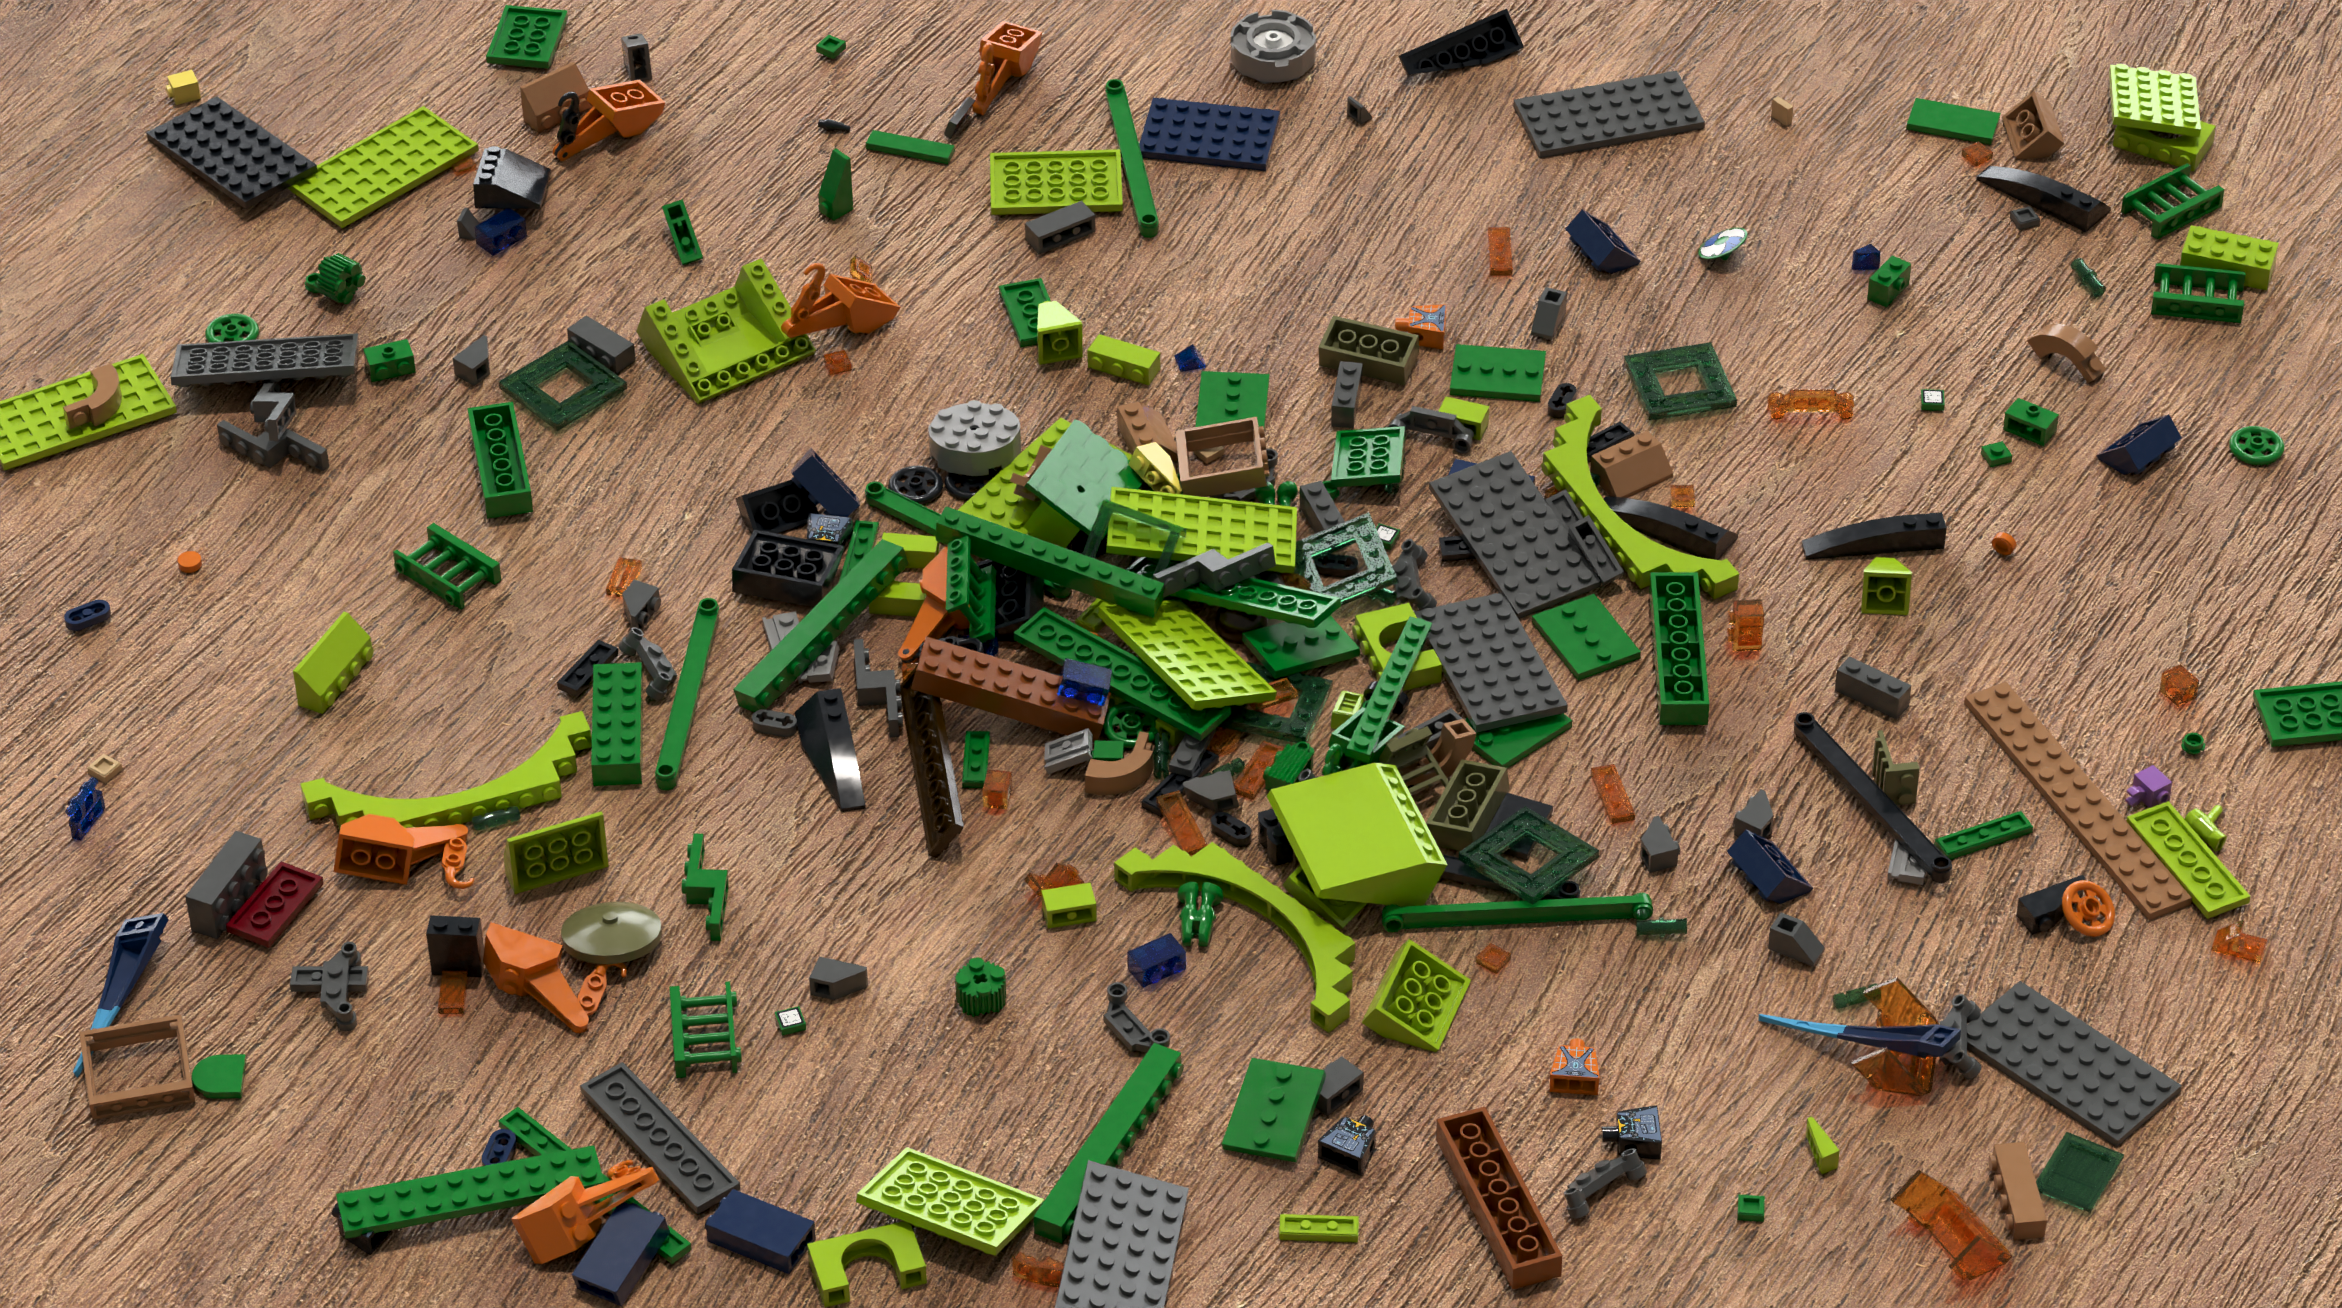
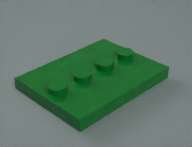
M506 5L487 52L486 62L549 69L568 19V11Z
M1456 344L1450 395L1540 402L1546 351Z
M1202 371L1195 427L1257 417L1259 426H1263L1265 431L1270 374Z
M1405 426L1337 431L1331 474L1332 488L1348 486L1368 487L1376 484L1401 483L1406 439Z
M1595 594L1532 615L1533 625L1578 681L1641 659V651Z
M1331 615L1316 628H1307L1299 624L1282 622L1242 633L1244 644L1275 679L1360 656L1358 645Z
M2342 681L2257 689L2253 691V699L2271 747L2342 740Z
M1562 713L1477 732L1472 750L1492 765L1508 769L1572 728L1573 720ZM1466 718L1465 721L1474 730L1470 720Z
M1251 1058L1222 1141L1223 1149L1297 1163L1326 1078L1325 1070Z

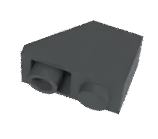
M1545 287L1538 301L1531 335L1550 340L1553 339L1566 314L1567 292Z
M485 335L453 357L455 376L473 386L490 375L488 339Z
M635 579L622 594L624 612L631 628L636 627L641 630L643 626L647 625L653 613L657 612L661 606L659 588Z
M1230 770L1219 771L1213 775L1201 778L1195 777L1183 782L1187 799L1215 813L1239 807Z
M1760 789L1754 797L1751 796L1744 809L1736 813L1733 819L1735 836L1739 837L1745 829L1766 839L1772 833L1774 815L1764 790Z
M1659 816L1653 818L1641 839L1640 857L1649 873L1677 866L1678 855H1680L1678 842L1672 839L1668 825L1664 824Z
M1781 912L1770 927L1768 949L1814 967L1825 950V947L1806 923L1800 919Z
M819 956L809 977L810 995L836 1000L865 989L868 986L867 967Z

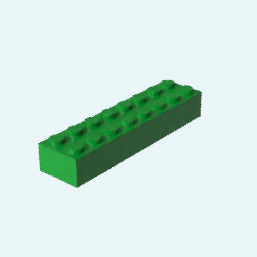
M1650 572L1649 598L1659 724L1708 725L1709 693L1698 572Z

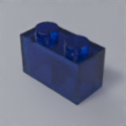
M505 209L474 227L476 244L492 256L527 237L526 220L512 209Z
M1065 658L1059 676L1057 695L1104 706L1110 690L1112 669Z
M1169 933L1128 951L1127 967L1138 983L1144 988L1185 970L1186 951L1174 936Z

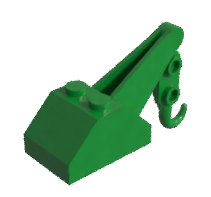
M1362 707L1331 733L1328 744L1329 750L1325 757L1326 764L1323 767L1322 775L1325 776L1344 771L1347 765L1350 766L1349 769L1371 763H1381L1378 758L1386 747L1385 743L1403 734L1405 726L1393 720H1388L1369 763L1345 756L1346 748L1365 711V708Z

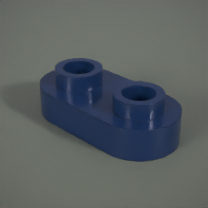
M94 600L70 609L64 615L65 625L69 630L81 631L102 623L111 616L110 605L105 600Z
M499 1129L491 1134L482 1154V1166L511 1160L516 1149V1137L511 1130Z

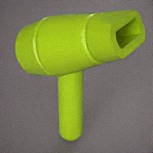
M2215 805L2208 815L2197 808L2191 810L2186 815L2185 821L2215 852L2221 850L2227 836L2219 831L2214 822L2222 813L2223 808L2220 805Z

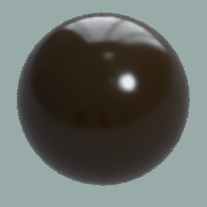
M1219 607L1215 617V625L1218 634L1224 640L1234 644H1244L1242 633L1267 627L1268 618Z

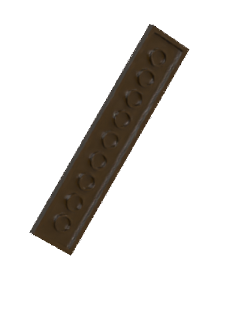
M916 666L900 685V694L928 854L938 858L948 848L955 836L961 833L964 822L962 820L940 697L911 689Z

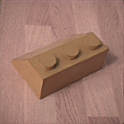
M571 62L520 87L523 121L537 133L561 123L562 114L569 108L571 98L567 99L561 107L558 106V102L567 92L578 94L580 98V113L591 108L587 101L589 88L575 62Z
M2033 91L2002 116L2014 155L2017 159L2049 157L2065 144L2051 103L2036 91Z
M1139 401L1117 406V426L1131 455H1133L1136 447L1156 442L1170 456L1172 462L1178 461L1177 445L1161 413Z
M1648 431L1591 456V477L1611 497L1627 498L1673 477L1672 468L1661 443Z

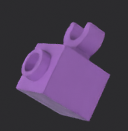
M2152 765L2134 774L2133 786L2127 789L2130 797L2126 798L2125 801L2131 807L2138 805L2142 801L2149 808L2170 800L2172 782Z

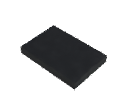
M1507 793L1481 840V847L1527 860L1553 812V806Z

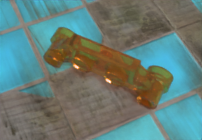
M1790 389V393L1786 395L1774 392L1767 397L1771 417L1775 420L1782 419L1787 412H1836L1841 419L1848 420L1853 417V407L1855 405L1854 396L1851 393L1842 392L1837 394L1836 389Z

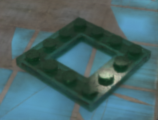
M568 340L499 381V388L555 430L559 431L627 390V382ZM567 368L587 382L589 386L559 403L537 387V385Z
M1711 342L1624 356L1625 367L1649 421L1737 407V398ZM1696 367L1705 387L1704 390L1664 395L1655 373Z
M1369 512L1296 541L1295 570L1293 575L1299 589L1339 597L1342 606L1399 583ZM1357 543L1367 570L1324 587L1313 560Z
M1246 662L1274 690L1280 693L1299 696V699L1290 718L1247 709L1249 703L1241 706L1229 705L1231 707V715L1219 727L1293 743L1307 742L1333 688V680L1300 673L1275 679L1264 666Z
M1526 806L1459 852V860L1532 905L1599 858V850ZM1526 836L1558 854L1532 874L1500 856Z

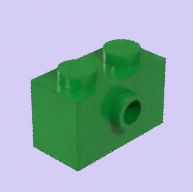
M1892 255L1869 278L1867 299L1887 307L1909 285L1911 263Z
M408 339L363 349L365 366L371 382L416 373L414 355Z
M2017 398L2005 412L2003 430L2045 446L2057 432L2059 414Z

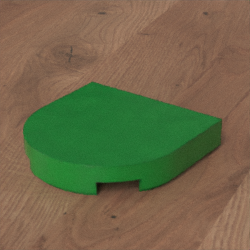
M246 1054L213 1055L201 1060L192 1071L194 1088L203 1093L207 1098H242L247 1061Z

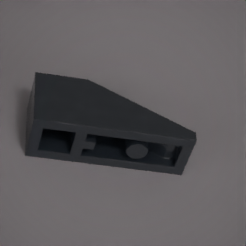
M2084 875L2018 898L2016 916L2032 935L2054 927L2064 916L2062 909L2064 891L2073 882L2085 880ZM2083 890L2077 892L2080 898L2083 896Z

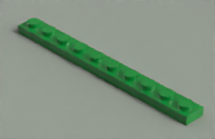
M1409 617L1346 748L1345 756L1369 763L1427 640L1432 622L1425 621L1422 618Z
M519 1107L498 1120L499 1128L511 1130L515 1134L516 1141L535 1156L571 1150L570 1147ZM602 1173L604 1182L611 1181ZM617 1191L606 1197L594 1201V1203L598 1204L604 1201L605 1199L617 1194L620 1191ZM633 1197L624 1201L628 1204L635 1203L642 1209L651 1212ZM615 1208L608 1211L607 1213L611 1215ZM668 1225L670 1233L657 1253L671 1264H674L690 1252L692 1247L688 1240Z

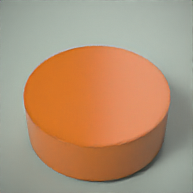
M2004 532L1997 533L1992 540L1993 548L2002 555L2012 554L2017 546L2015 539Z
M187 551L180 554L178 557L179 569L185 573L198 571L202 566L200 554L195 551Z

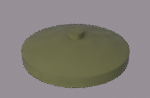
M630 902L599 903L580 909L566 919L561 928L562 945L568 954L581 961L595 964L628 962L648 954L659 944L662 938L661 921L654 911L639 904Z

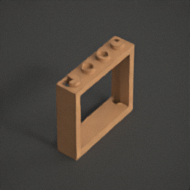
M1257 417L1175 431L1183 495L1207 497L1267 486L1266 477L1270 476L1265 432L1263 426H1259ZM1254 441L1257 466L1191 477L1189 452Z
M181 1014L127 1024H116L98 1029L93 1028L92 1030L79 1032L92 1120L195 1102ZM173 1037L178 1038L184 1080L97 1095L91 1051Z

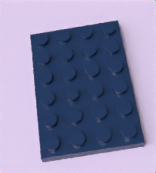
M1153 98L1139 143L1142 158L1266 171L1280 120V111Z

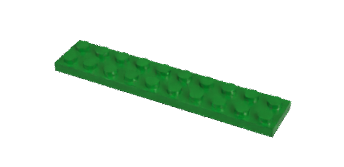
M1140 557L1125 570L1154 579L1153 574L1181 562ZM1247 578L1217 592L1201 581L1169 595L1171 597L1185 598L1189 601L1207 603L1211 606L1225 607L1228 610H1238L1247 614L1264 616L1268 619H1277L1290 624H1299L1307 628H1316L1341 607L1339 597L1254 578Z
M1045 607L1014 632L1015 641L1094 684L1109 690L1118 697L1200 741L1231 715V707L1229 706L1193 710L1142 659Z
M592 1145L336 1194L345 1239L373 1231L374 1233L531 1204L571 1176L579 1177L585 1189L605 1182L595 1146Z

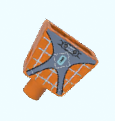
M1446 305L1410 307L1409 318H1396L1395 330L1419 335V346L1443 349Z
M1579 1038L1572 1039L1569 1046H1559L1550 1073L1549 1092L1598 1095L1600 1075L1595 1049L1593 1047H1585V1042Z

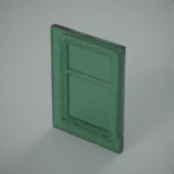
M2066 1132L2036 1180L2038 1191L2091 1213L2122 1162L2124 1154Z

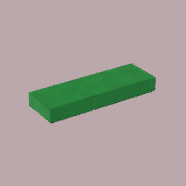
M966 731L962 788H987L990 731Z

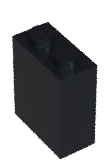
M430 915L426 936L432 975L482 978L484 943L480 918Z

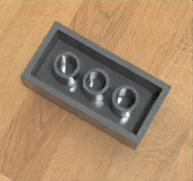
M238 831L233 833L185 896L191 931L218 939L223 931L227 930L226 924L255 892L261 881L263 882L267 877L268 869L265 863L262 839Z

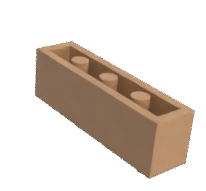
M2025 1142L1994 1144L1993 1154L1989 1155L1988 1162L1990 1171L1995 1173V1190H1999L2001 1194L1999 1196L2000 1208L2006 1212V1229L2011 1230L2013 1240L2045 1238L2047 1219Z

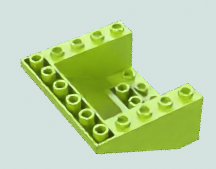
M762 258L742 266L734 287L680 310L672 312L665 299L645 307L636 330L646 349L697 404L814 355L816 352L807 334L789 338L782 332L781 326L783 322L791 318V307Z
M1371 763L1274 788L1267 795L1317 898L1383 905L1422 906L1426 903L1447 867V863L1396 765Z

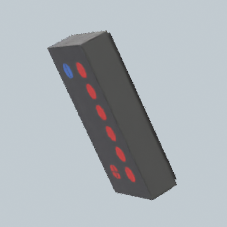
M971 97L966 98L949 120L944 132L946 137L951 139L969 116L975 102L974 99Z

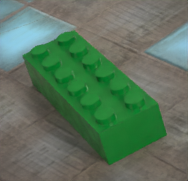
M513 402L467 408L487 519L533 512L531 489Z
M642 663L593 664L591 753L593 786L642 784Z

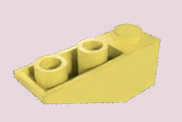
M1156 442L1136 447L1128 465L1155 492L1181 494L1182 488L1170 456Z

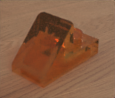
M2245 920L2217 930L2211 951L2261 963L2267 939L2243 933Z

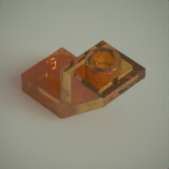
M1057 862L1047 876L1044 874L1039 876L1029 872L1024 879L1029 887L1041 897V890L1085 883L1078 874L1080 872L1070 864L1065 866Z

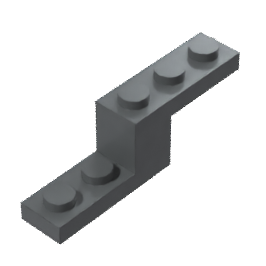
M268 379L263 383L254 400L251 401L250 411L251 414H254L255 422H265V431L269 433V441H279L296 415L294 393H281L280 381L272 382Z
M225 420L217 424L219 441L223 445L229 446L240 454L246 455L257 463L272 468L288 454L321 471L329 467L327 449L289 429L285 430L279 441H269V433L266 431L260 436L255 437Z
M1566 489L1545 500L1583 556L1586 557L1603 586L1624 576L1623 569L1589 515L1583 518Z
M1265 543L1230 559L1225 558L1212 549L1153 574V578L1164 583L1163 597L1201 581L1217 592L1275 567L1273 545Z
M854 639L858 706L887 704L889 738L899 737V727H903V714L897 711L902 710L901 696H896V694L901 693L900 679H895L894 670L870 671V665H865V663L869 662V648H864L863 639Z

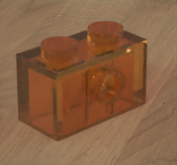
M1762 599L1733 600V608L1728 611V622L1731 628H1727V641L1732 642L1733 651L1762 650L1764 626Z

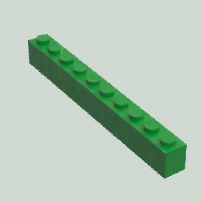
M946 506L936 522V541L948 545L949 542L968 536L971 539L970 553L1146 616L1154 618L1163 602L1164 583L956 509Z
M882 539L733 689L738 705L752 712L761 709L766 710L909 565L904 547Z
M1153 1043L1035 1213L1034 1234L1063 1244L1067 1236L1071 1235L1088 1160L1111 1167L1122 1163L1128 1147L1131 1148L1134 1145L1137 1134L1140 1130L1146 1128L1152 1112L1156 1113L1163 1096L1169 1094L1176 1078L1179 1079L1182 1075L1184 1065L1181 1062V1052Z

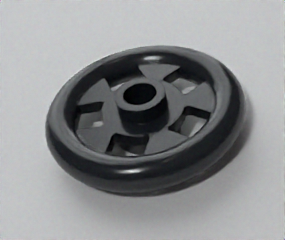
M908 466L896 471L891 476L888 489L922 505L935 500L941 494L943 480L935 470L929 467ZM904 477L907 478L905 482L900 481ZM927 482H934V486H927ZM905 489L907 493L903 494L900 490Z
M995 468L989 469V475L959 476L956 473L947 472L945 487L952 496L968 501L978 492H970V490L978 488L980 490L986 485L983 484L984 479L991 480L998 472ZM961 483L963 487L957 488L955 484Z

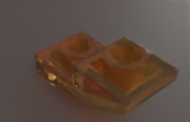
M1020 1251L1012 1257L1013 1275L1035 1284L1059 1287L1064 1266L1062 1262L1045 1256L1039 1262L1034 1257L1027 1256Z

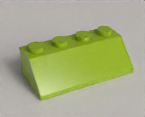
M343 612L293 670L298 706L323 714L329 706L333 705L338 695L347 688L349 682L359 674L366 662L371 660L374 653L371 637L349 613Z

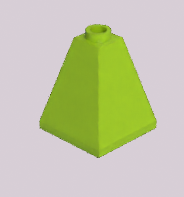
M1044 301L1038 304V364L1042 365L1083 357L1082 322L1057 301Z
M1875 557L1864 569L1861 613L1909 615L1912 572L1895 558Z

